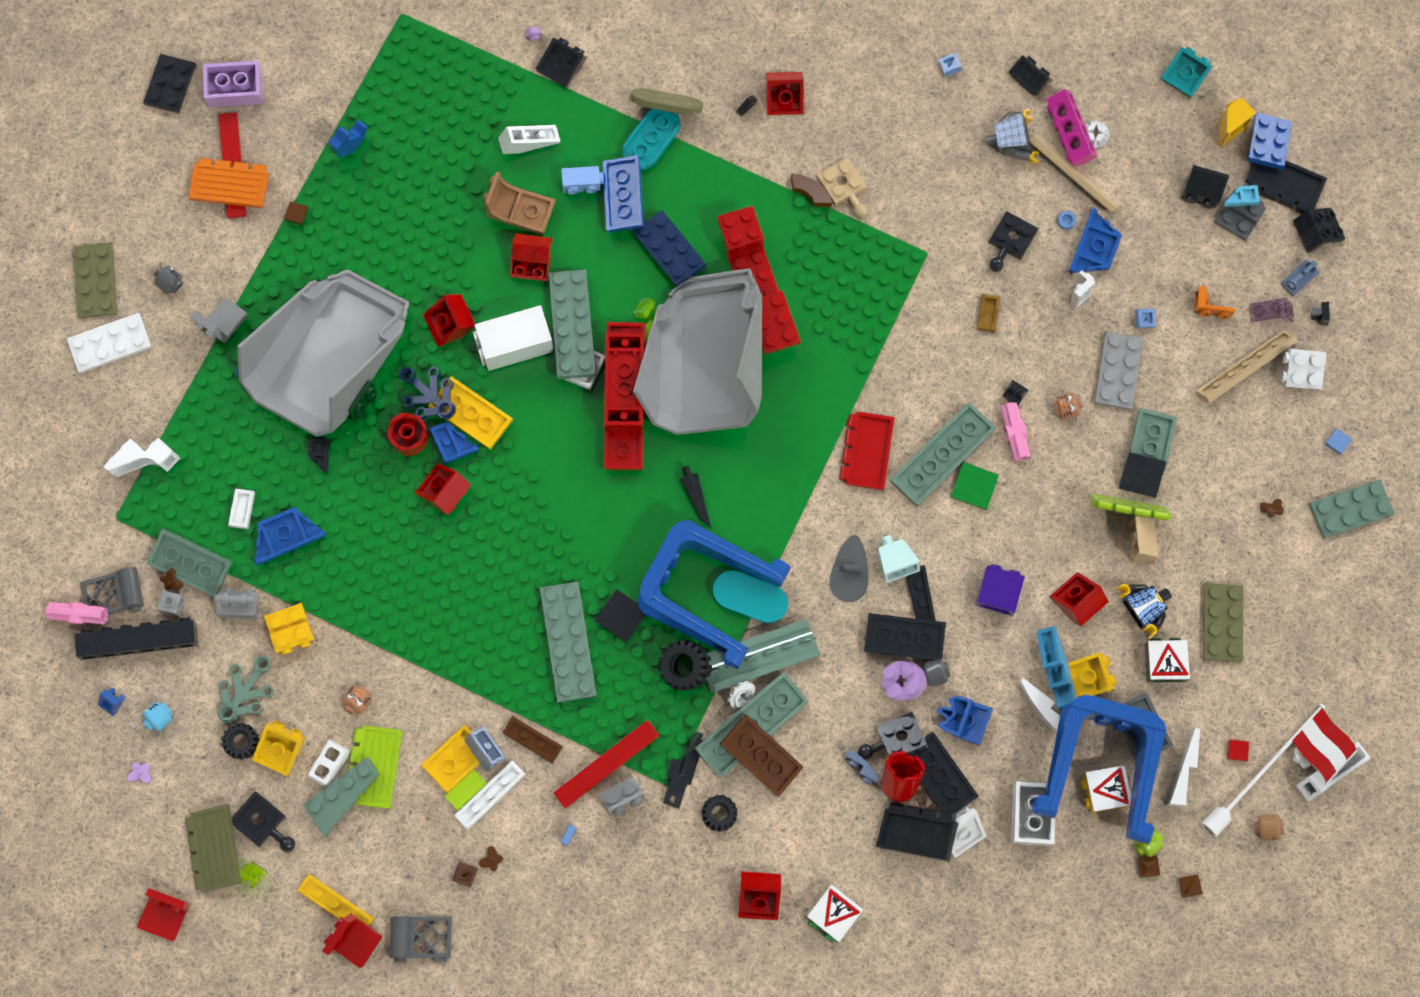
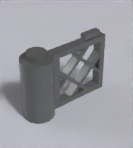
M136 567L122 568L115 573L80 582L84 604L92 606L94 601H96L102 607L108 609V615L124 610L137 612L144 606ZM114 578L115 586L112 591L104 588L107 581ZM95 584L98 586L93 597L87 594V585ZM102 589L110 593L104 603L96 599ZM113 596L118 598L119 607L110 608L107 606Z
M392 916L390 926V958H394V962H406V958H434V962H447V958H451L452 917ZM415 921H424L429 928L420 935L415 930ZM428 921H435L432 925L428 923ZM438 921H447V930L440 935L433 926ZM430 929L439 937L431 946L423 938ZM421 939L429 948L423 954H414L415 944ZM441 939L447 945V954H438L432 947ZM430 949L434 952V954H426V953H427Z

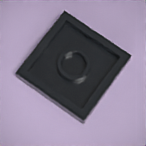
M1128 451L1118 488L1156 498L1166 461Z
M616 589L594 622L627 643L646 615L642 614L637 602Z

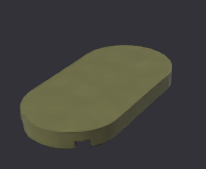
M638 88L632 90L630 100L632 102L635 100L639 106L667 112L693 115L694 112L700 114L703 109V103L700 100L674 93Z

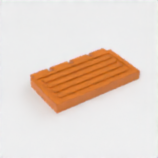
M199 158V162L194 164L188 196L189 200L264 209L270 175L266 165L253 164L252 169H250V163L234 162L232 167V161L216 160L215 165H213V159Z

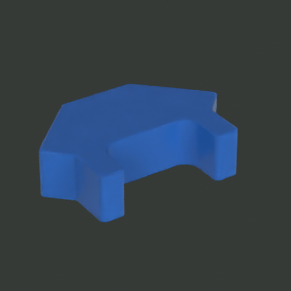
M360 120L356 121L353 128L349 131L345 130L342 126L339 127L334 137L328 142L331 151L339 158L350 155L365 140L364 135L368 127Z

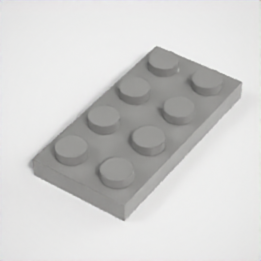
M1106 331L1095 404L1126 410L1133 409L1143 338Z

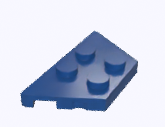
M1092 208L1069 273H1079L1081 270L1083 272L1109 270L1122 234L1117 229H1114L1107 219L1104 220L1095 208Z
M293 507L258 522L255 563L258 566L327 535L310 519Z

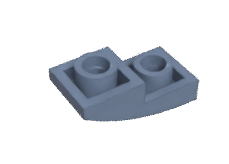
M849 750L845 757L848 760L847 764L856 769L858 766L862 769L858 774L861 776L860 780L868 785L872 783L876 785L879 778L872 767L857 753Z

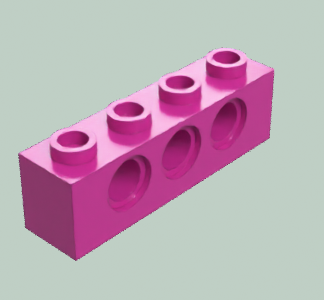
M1063 89L1046 99L1048 103L1047 110L1050 115H1053L1055 120L1053 125L1061 135L1060 142L1064 148L1066 147L1068 161L1076 166H1081L1098 157L1072 92ZM1066 109L1065 115L1061 116L1062 111ZM1073 125V129L1068 132L1069 126ZM1079 141V146L1075 149L1074 145Z

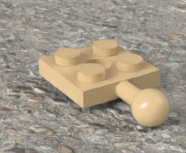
M849 158L816 175L821 185L829 193L835 206L849 199L854 207V215L857 218L867 216V206L860 204L856 198V195L867 190V185ZM839 178H844L847 181V183L845 185H839L837 183V180Z

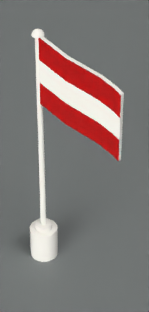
M1323 704L1318 705L1319 708L1227 808L1216 807L1201 823V827L1210 836L1216 838L1232 821L1229 811L1292 742L1301 755L1320 772L1326 784L1331 781L1357 752L1352 740L1328 717L1324 711L1325 706Z

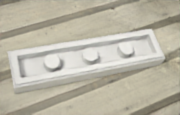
M511 761L454 816L469 830L526 774Z

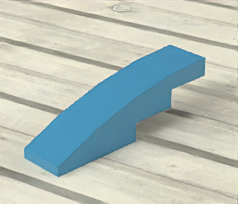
M1052 626L1036 632L1043 668L1047 669L1049 685L1054 690L1056 706L1058 709H1062L1067 703L1072 702L1076 698V693L1062 643L1056 627Z

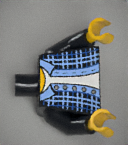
M1122 584L1116 588V590L1119 589L1122 592V595L1119 597L1123 598L1122 602L1141 631H1147L1150 635L1148 639H1151L1161 629L1165 621V611L1168 609L1165 601L1172 598L1170 591L1164 588L1158 592L1154 586L1148 587L1145 584Z

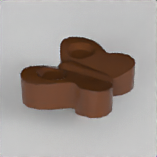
M1275 499L1272 504L1266 502L1260 504V510L1267 513V516L1270 518L1275 515H1283L1284 513L1281 499Z
M173 568L159 577L167 591L171 589L178 591L183 587V583L176 580V570Z
M490 846L487 849V857L479 861V866L496 871L498 863L503 861V857L497 854L493 846Z

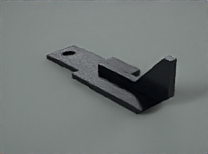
M692 733L682 762L675 759L671 760L667 773V778H670L663 804L680 808L686 785H691L700 755L694 748L703 741L701 739L702 733ZM672 796L676 798L674 803L670 801Z

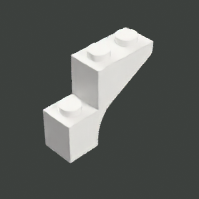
M159 438L152 442L146 451L132 439H129L108 460L104 468L116 477L147 465H158L168 472L180 457Z
M1359 742L1354 744L1357 752L1328 784H1326L1320 772L1316 770L1296 785L1308 802L1370 759V756Z

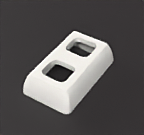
M327 740L307 773V778L327 788L334 781L349 756L350 750L333 740ZM330 747L340 752L336 761H331L325 757ZM319 765L329 768V773L325 779L315 775Z

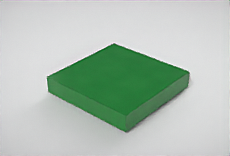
M963 462L950 498L987 510L999 474Z

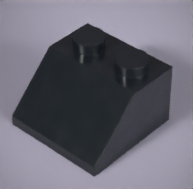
M1193 165L1185 179L1181 198L1190 204L1199 203L1208 209L1216 208L1221 201L1229 175Z

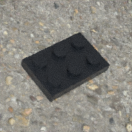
M160 54L143 101L144 105L179 114L196 68V63Z

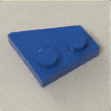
M449 422L434 426L429 430L444 464L479 451L476 444L473 445L468 441L466 436L456 431L455 427Z

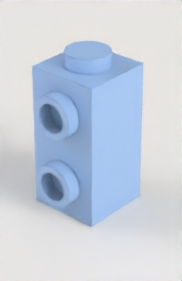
M599 166L563 168V192L577 194L578 192L595 193L600 191V184H604L603 172L599 173Z

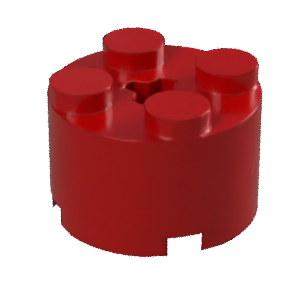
M402 413L391 420L388 428V438L396 452L408 457L420 453L428 444V432L423 420L419 416Z

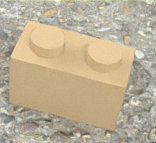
M1135 516L1128 524L1132 562L1155 561L1161 553L1160 545L1157 544L1156 539L1158 537V526L1155 525L1154 519Z

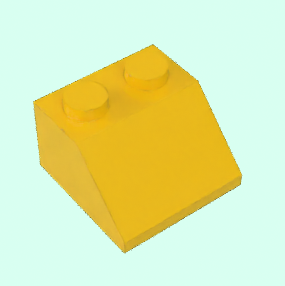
M1243 97L1228 103L1227 109L1222 113L1223 117L1220 120L1218 142L1220 148L1245 130L1256 115L1254 109Z

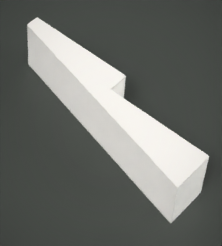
M1199 728L1193 729L1190 733L1166 806L1180 808L1186 806L1189 769H1196L1198 764Z

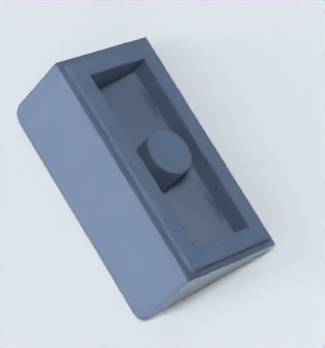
M484 726L470 733L464 740L486 772L506 759Z

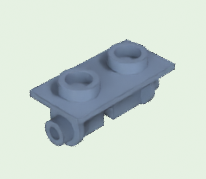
M1305 260L1280 284L1292 296H1295L1319 274L1316 268L1318 264L1314 260L1309 262Z

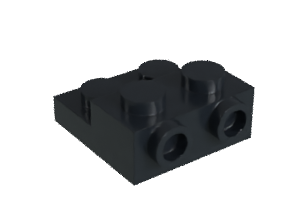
M553 37L536 70L568 88L576 72L579 73L587 57L583 55L585 51L577 46L574 49L569 47L568 44L570 42L561 37L558 40Z

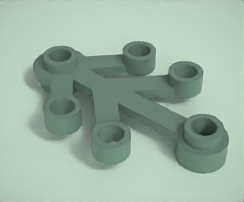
M266 656L256 658L254 662L255 670L243 686L241 680L242 668L238 664L230 667L236 695L232 702L229 696L230 683L223 680L218 684L223 706L219 709L218 716L222 722L233 723L239 715L261 713L263 707L259 702H253L250 706L239 707V705L244 700L259 697L270 698L274 695V689L268 685L262 689L250 691L261 674L269 671L271 668V661ZM263 661L267 663L265 668L260 667V663ZM235 667L239 668V672L237 674H234L232 672L233 668ZM223 683L228 685L226 690L221 689ZM270 688L271 694L265 695V689ZM254 705L260 706L258 711H253ZM227 710L232 711L230 717L225 716Z

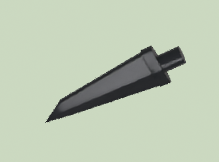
M685 466L682 468L685 477L680 478V481L700 519L711 528L698 473L692 474L690 467Z

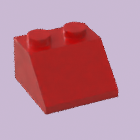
M802 72L766 73L767 115L804 114V77Z
M462 294L444 295L423 314L438 347L466 336L475 328V323Z
M437 463L414 494L438 511L449 515L455 509L461 497L467 493L471 484L457 471Z
M1078 572L1049 596L1066 616L1079 626L1085 624L1109 603L1102 587Z
M741 871L738 918L778 921L781 874Z

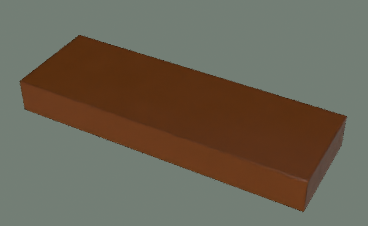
M513 716L502 734L552 764L563 748L562 745Z

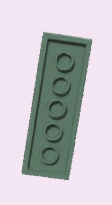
M586 269L550 272L549 282L558 379L596 376Z
M969 402L890 479V482L918 507L996 430V427Z
M579 582L541 587L540 592L557 702L562 703L597 697Z
M782 672L694 749L720 779L739 762L719 743L745 714L767 734L771 735L809 701L785 672Z

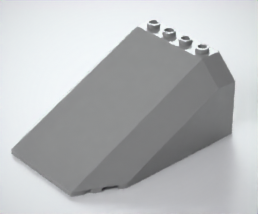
M750 268L691 277L671 290L668 294V300L657 307L633 392L651 423L676 435L747 427L758 413L762 398V294Z
M350 270L327 276L326 280L316 282V280L311 281L237 346L239 382L256 404L318 437L332 433L345 421L349 415V408L367 381L373 379L401 337L409 302Z

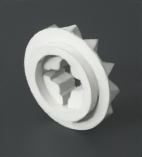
M1089 120L1085 124L1094 148H1100L1108 142L1110 137L1109 128L1105 126L1104 122ZM1095 127H1096L1097 133H1100V134H1098V136L1096 137V139H1094V138H1095V137H1094V134L1091 133V132L1094 131Z
M747 680L743 683L739 682L738 686L734 687L733 692L729 693L728 701L733 709L742 708L754 697L756 692L755 685Z

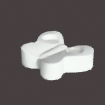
M1295 748L1293 760L1300 764L1303 769H1307L1311 764Z

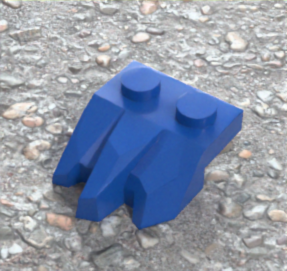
M962 696L949 698L951 708L941 706L937 710L938 713L946 717V721L940 722L938 727L960 740L980 746L993 708L975 703L973 700Z

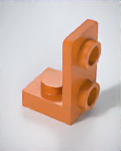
M1199 286L1196 290L1194 312L1199 313L1200 316L1218 315L1220 319H1228L1235 313V308L1207 305L1209 302L1207 287Z

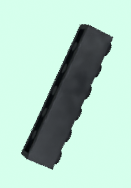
M180 618L178 622L162 620L159 622L160 624L153 625L150 622L140 623V626L136 627L122 625L119 629L103 627L100 629L101 631L94 632L91 629L81 630V633L75 634L76 657L80 660L195 647L198 646L197 623L191 620V618Z

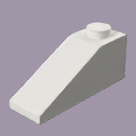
M556 125L506 127L498 137L503 154L522 153L560 143Z

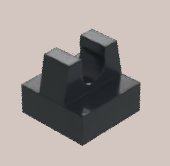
M1321 302L1319 308H1312L1311 319L1320 320L1321 325H1328L1330 320L1329 302Z
M1012 380L1002 397L1010 402L1017 403V406H1019L1028 389Z

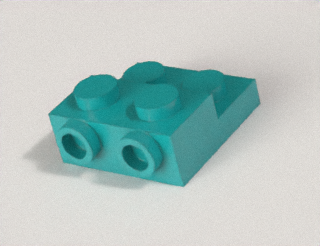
M1187 46L1186 48H1180L1161 79L1192 98L1213 66L1210 64L1211 61L1204 56L1199 58L1195 55L1196 52Z

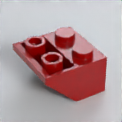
M515 234L512 242L510 277L548 281L553 238Z

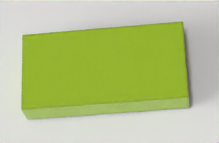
M473 769L445 795V798L459 811L487 782Z

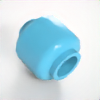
M155 702L143 712L142 716L145 720L142 723L149 731L154 729L159 732L172 721L171 715L173 713L163 702L161 704Z

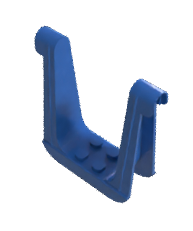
M690 520L681 521L671 528L645 575L640 587L638 606L642 614L650 616L725 653L723 662L732 668L739 669L749 649L668 600L662 595L660 586L666 585L671 572L669 569L675 568L679 560V553L684 550L696 551L778 587H781L791 567L780 559H775L772 565Z
M1091 695L1077 697L1061 709L1045 795H1040L1033 800L1032 813L1053 819L1056 817L1081 725L1084 719L1093 720L1094 724L1098 726H1106L1108 724L1117 731L1124 732L1125 729L1131 731L1137 738L1138 748L1126 838L1149 844L1154 827L1145 821L1167 730L1165 723L1157 714L1151 711Z

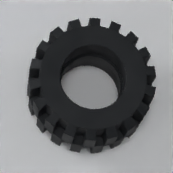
M693 641L673 642V645L666 647L667 650L662 651L663 658H659L658 661L661 662V666H658V671H662V674H660L661 679H666L664 683L671 685L670 688L693 690L701 687V684H705L707 681L705 678L710 677L711 673L708 670L712 669V665H709V661H712L711 657L706 655L708 651L702 649L703 646L701 644H696ZM683 654L689 655L693 661V670L688 677H683L677 669L678 659Z

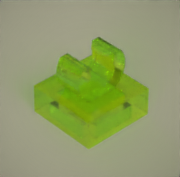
M642 298L633 314L638 318L653 321L654 318L650 316V311L652 310V312L656 313L657 307L654 306L656 302L651 298Z
M251 861L242 868L239 875L242 876V883L246 880L251 882L250 888L252 889L265 878L268 872Z

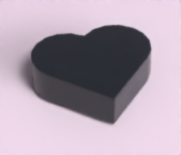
M754 95L746 98L736 112L743 116L758 102V99Z

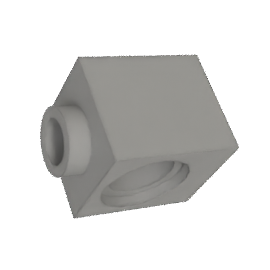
M162 590L157 610L162 614L180 618L186 599L180 594Z

